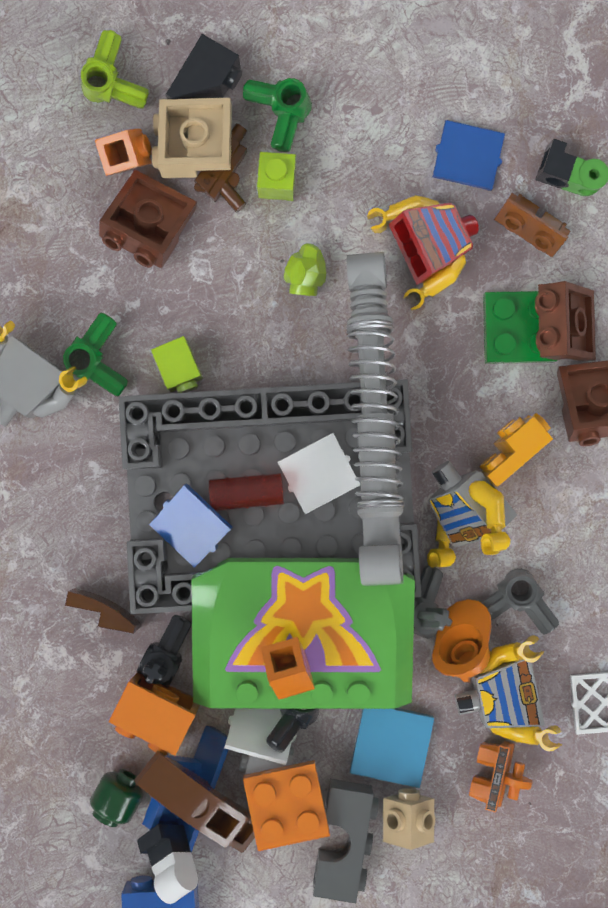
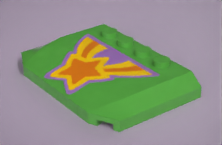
M228 558L201 574L200 572L194 574L191 579L193 703L208 708L396 709L412 703L414 576L403 573L404 584L364 586L361 584L359 558ZM298 637L308 658L315 689L278 700L268 682L261 647Z

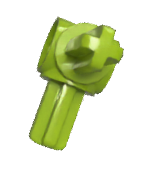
M103 30L94 57H89L81 70V89L83 95L88 100L96 103L104 101L110 103L111 99H115L143 109L148 99L149 90L118 78L119 72H117L118 70L114 63L122 38L112 30ZM93 76H100L104 78L106 84L102 87H93L88 83V80Z

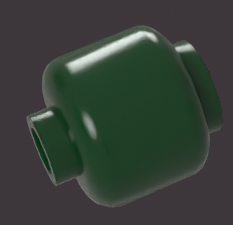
M120 769L119 773L107 772L102 776L90 798V805L94 810L92 814L99 822L109 827H117L118 824H126L131 821L144 796L142 788L134 782L137 777L135 774L128 770Z

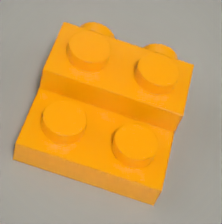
M538 413L532 416L528 415L523 420L521 417H518L516 420H510L497 432L500 438L493 444L500 453L492 454L479 466L483 470L484 476L494 487L502 484L553 440L548 433L550 426Z

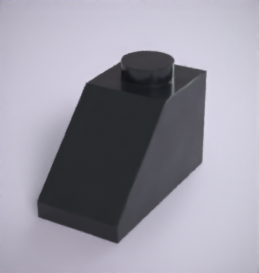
M201 34L166 93L167 99L223 98L229 88L233 90L237 86L242 76L239 55Z

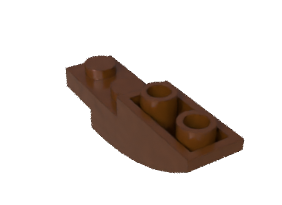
M160 751L154 754L134 780L140 788L172 813L225 848L229 845L243 853L255 838L250 811L216 791L205 779Z

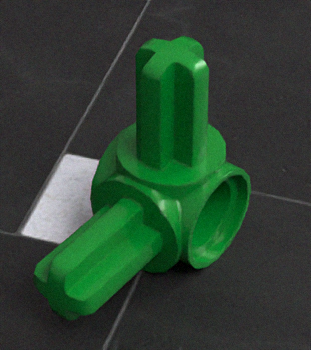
M295 78L279 80L276 85L247 80L243 87V99L249 102L272 106V111L278 119L271 147L280 152H289L298 123H303L312 109V102L304 84ZM301 95L298 103L286 105L287 100L291 96Z
M101 312L97 315L82 339L76 336L71 345L65 350L63 363L66 369L71 368V354L77 350L86 351L90 355L89 366L83 370L75 369L73 375L79 379L85 376L87 380H92L112 395L118 397L127 386L128 380L101 362L104 357L103 353L100 352V349L117 326V323L110 316Z

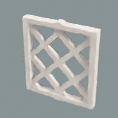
M608 672L570 675L571 706L573 707L575 734L608 732V722L606 723L597 716L605 706L608 707V695L603 698L595 691L603 681L608 684ZM598 678L591 687L583 681L584 679ZM578 683L588 690L581 700L577 699L576 686ZM592 694L601 701L594 711H591L584 705ZM580 708L590 715L583 725L579 723L578 711ZM594 719L602 725L600 727L587 728Z

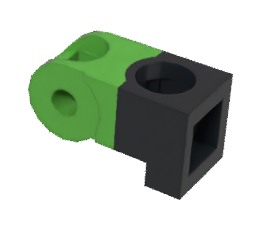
M553 139L545 149L535 179L536 181L580 196H591L606 185L608 181V167L603 161L599 159H589L586 161L565 153L567 143Z

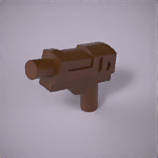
M238 123L231 130V170L200 171L194 180L196 192L205 193L214 202L221 195L236 213L247 204L235 191L240 181V177L235 171L247 154V148L240 144L247 133V129Z

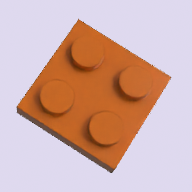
M315 760L243 775L258 851L330 836Z

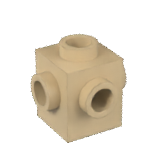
M413 788L399 789L398 794L383 798V842L409 850L434 842V798L422 796L419 790Z

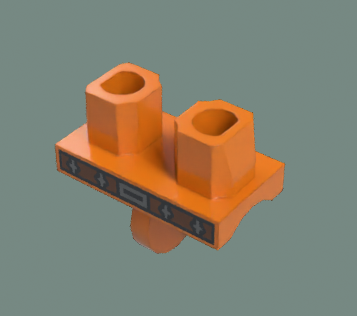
M504 741L499 745L483 742L479 746L477 763L493 767L494 771L492 779L475 775L471 782L469 796L486 803L485 810L497 812L498 807L502 806L506 785H509L507 797L512 800H518L520 789L530 790L533 781L523 776L524 763L515 762L513 772H509L515 743Z

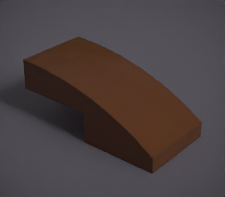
M76 588L68 591L65 606L100 612L98 627L132 634L139 629L140 622L132 614L111 600Z

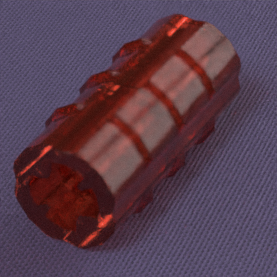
M263 473L262 475L255 476L245 475L243 477L210 479V505L215 510L284 504L282 473L266 475Z

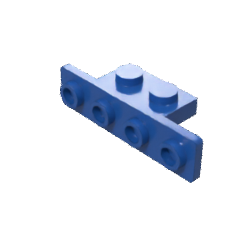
M205 726L194 758L167 756L205 779L215 789L229 749H225L228 736L213 726ZM152 797L142 824L149 830L158 824L184 825L192 853L199 831Z

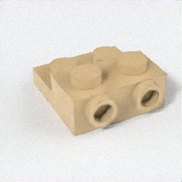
M231 98L159 99V114L153 115V129L155 136H158V146L152 147V163L154 168L159 169L162 178L197 177V171L231 170Z

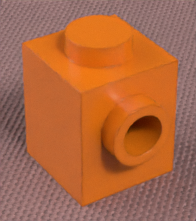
M141 129L124 130L95 140L106 176L152 164L150 155H152L151 143L148 137L142 133Z
M298 637L261 647L268 682L278 700L315 689L308 658Z

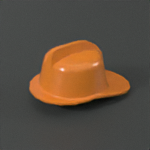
M466 599L456 602L447 609L449 611L448 618L452 619V624L450 627L445 626L443 631H437L432 662L435 669L441 674L459 677L463 682H470L472 677L480 674L487 667L490 660L491 615L487 607L481 602Z

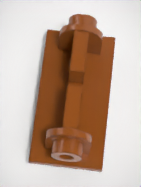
M511 193L494 220L503 225L507 230L532 244L536 249L553 257L568 239V235L571 232L566 228L567 224L546 211L540 219L535 215L540 207L523 197L522 194L517 196Z

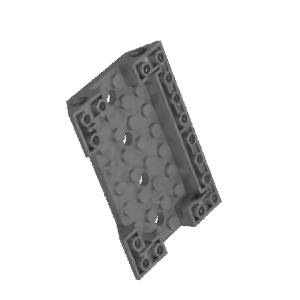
M408 379L396 380V386L388 390L398 396L396 401L388 405L394 406L399 410L398 414L394 416V421L400 425L395 430V436L401 439L396 445V450L402 454L399 459H396V465L402 468V471L397 474V480L403 483L398 488V494L404 497L403 504L405 505L403 507L404 513L399 517L403 573L414 576L415 597H421L418 533L413 515L410 467L412 438ZM390 380L386 381V387L392 385L394 382ZM360 382L118 397L122 469H127L131 540L127 541L130 614L192 611V576L199 572L201 574L228 558H359V547L364 546L363 519L358 516L356 509L358 506L356 504L362 500L361 496H357L355 493L361 492V482L359 481L360 486L305 514L294 492L288 490L289 483L278 461L334 433L344 454L350 456L349 464L356 477H360V466H354L355 463L359 462V453L353 451L354 448H358V438L352 436L354 433H357V423H352L351 421L357 419V416L362 415V409H352L351 406L353 404H361V395H352L350 393L352 390L361 389ZM387 394V401L394 398V396ZM388 409V413L393 414L395 412V410ZM186 483L232 526V529L219 541L218 549L215 552L210 551L195 568L149 525L161 512L155 504L157 496L167 492L174 497ZM232 488L241 489L246 497L244 505L238 509L229 507L225 500L227 492Z

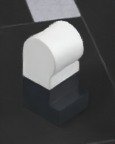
M158 824L137 839L140 854H148L153 875H155L154 888L162 901L168 904L175 903L196 888L198 876L184 825Z

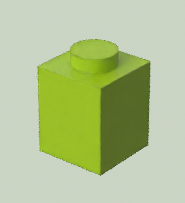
M260 152L257 180L258 198L293 201L296 154Z
M184 336L151 349L167 390L170 392L177 390L178 393H186L198 387L197 381L202 380L203 376L190 345Z

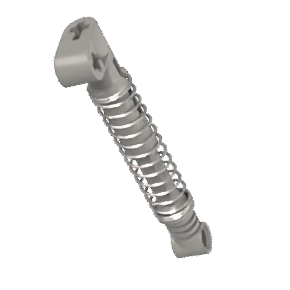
M384 252L347 255V277L351 292L350 300L352 301L350 306L353 311L347 321L346 333L348 338L358 339V346H352L348 351L359 353V360L351 361L348 365L359 367L360 369L359 375H352L349 378L352 381H360L361 389H355L350 392L352 395H361V404H353L351 408L362 409V415L357 416V419L351 421L352 423H357V433H354L352 436L358 438V448H354L353 451L359 453V462L355 463L354 466H360V477H356L355 480L361 482V492L355 493L357 496H361L362 500L356 504L358 506L356 508L358 516L363 519L364 546L359 547L361 584L364 586L404 584L399 517L404 513L403 507L405 505L403 504L404 497L398 494V488L403 483L397 480V474L402 471V468L396 465V459H399L402 454L396 450V445L401 439L395 436V430L400 425L394 421V416L398 414L399 410L394 406L388 405L396 401L398 396L394 392L388 391L396 386L397 381L388 376L395 372L396 367L387 361L393 359L396 353L392 349L387 348L394 343L395 339L389 335L393 332L394 325L393 319L388 315V310L385 309L387 308V301L385 300L387 292L384 291L387 288ZM384 336L390 338L391 342L384 345ZM384 351L391 352L392 355L385 359ZM385 365H388L393 369L389 372H386ZM386 379L394 382L386 387ZM387 394L394 396V398L387 401ZM388 409L395 410V412L393 414L388 413Z

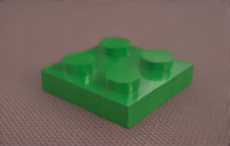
M538 291L485 292L483 294L485 364L557 362V360L540 357V351L536 345V335L539 331V316L535 309V299Z

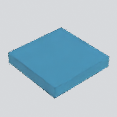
M400 708L362 709L350 773L420 788L434 716Z

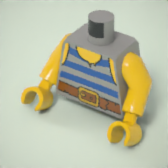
M446 461L434 469L432 474L441 488L430 497L429 504L437 517L435 541L439 542V548L430 549L428 552V565L432 568L449 567L455 562L456 556L454 551L449 548V543L455 548L481 540V549L485 555L499 554L502 550H506L510 545V538L502 530L517 514L504 499L503 494L478 470L460 476L450 461Z
M531 635L522 644L516 642L494 647L490 651V660L487 667L480 674L471 678L474 690L454 694L459 715L478 711L482 724L485 728H489L493 734L519 743L540 744L544 750L549 752L556 750L562 744L551 742L548 733L559 734L561 732L559 726L552 725L543 731L538 727L544 726L545 723L531 662L537 661L544 654V651L535 653L530 650L529 645L535 644L539 638Z

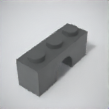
M330 778L325 805L327 821L329 825L343 828L348 833L349 838L340 849H318L313 878V897L356 904L358 891H365L367 869L362 868L364 855L370 856L373 843V833H368L370 819L376 820L379 805V798L374 797L372 785Z

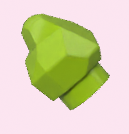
M306 243L301 246L299 252L291 255L284 269V280L286 283H290L289 293L317 296L318 287L325 283L327 274L326 263L321 250L314 244Z

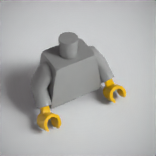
M11 320L3 328L0 326V424L5 427L17 411L28 418L34 419L35 417L43 418L65 409L75 395L76 390L87 384L88 381L85 376L75 381L73 378L75 366L62 371L21 340L13 336L8 340L6 335L15 328V324Z

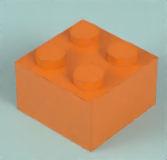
M137 672L128 682L108 722L115 725L114 729L116 732L127 738L134 739L137 736L149 742L147 746L154 752L160 751L164 755L170 753L175 756L200 705L193 703V696L171 685L166 687L162 684L147 683L144 676Z

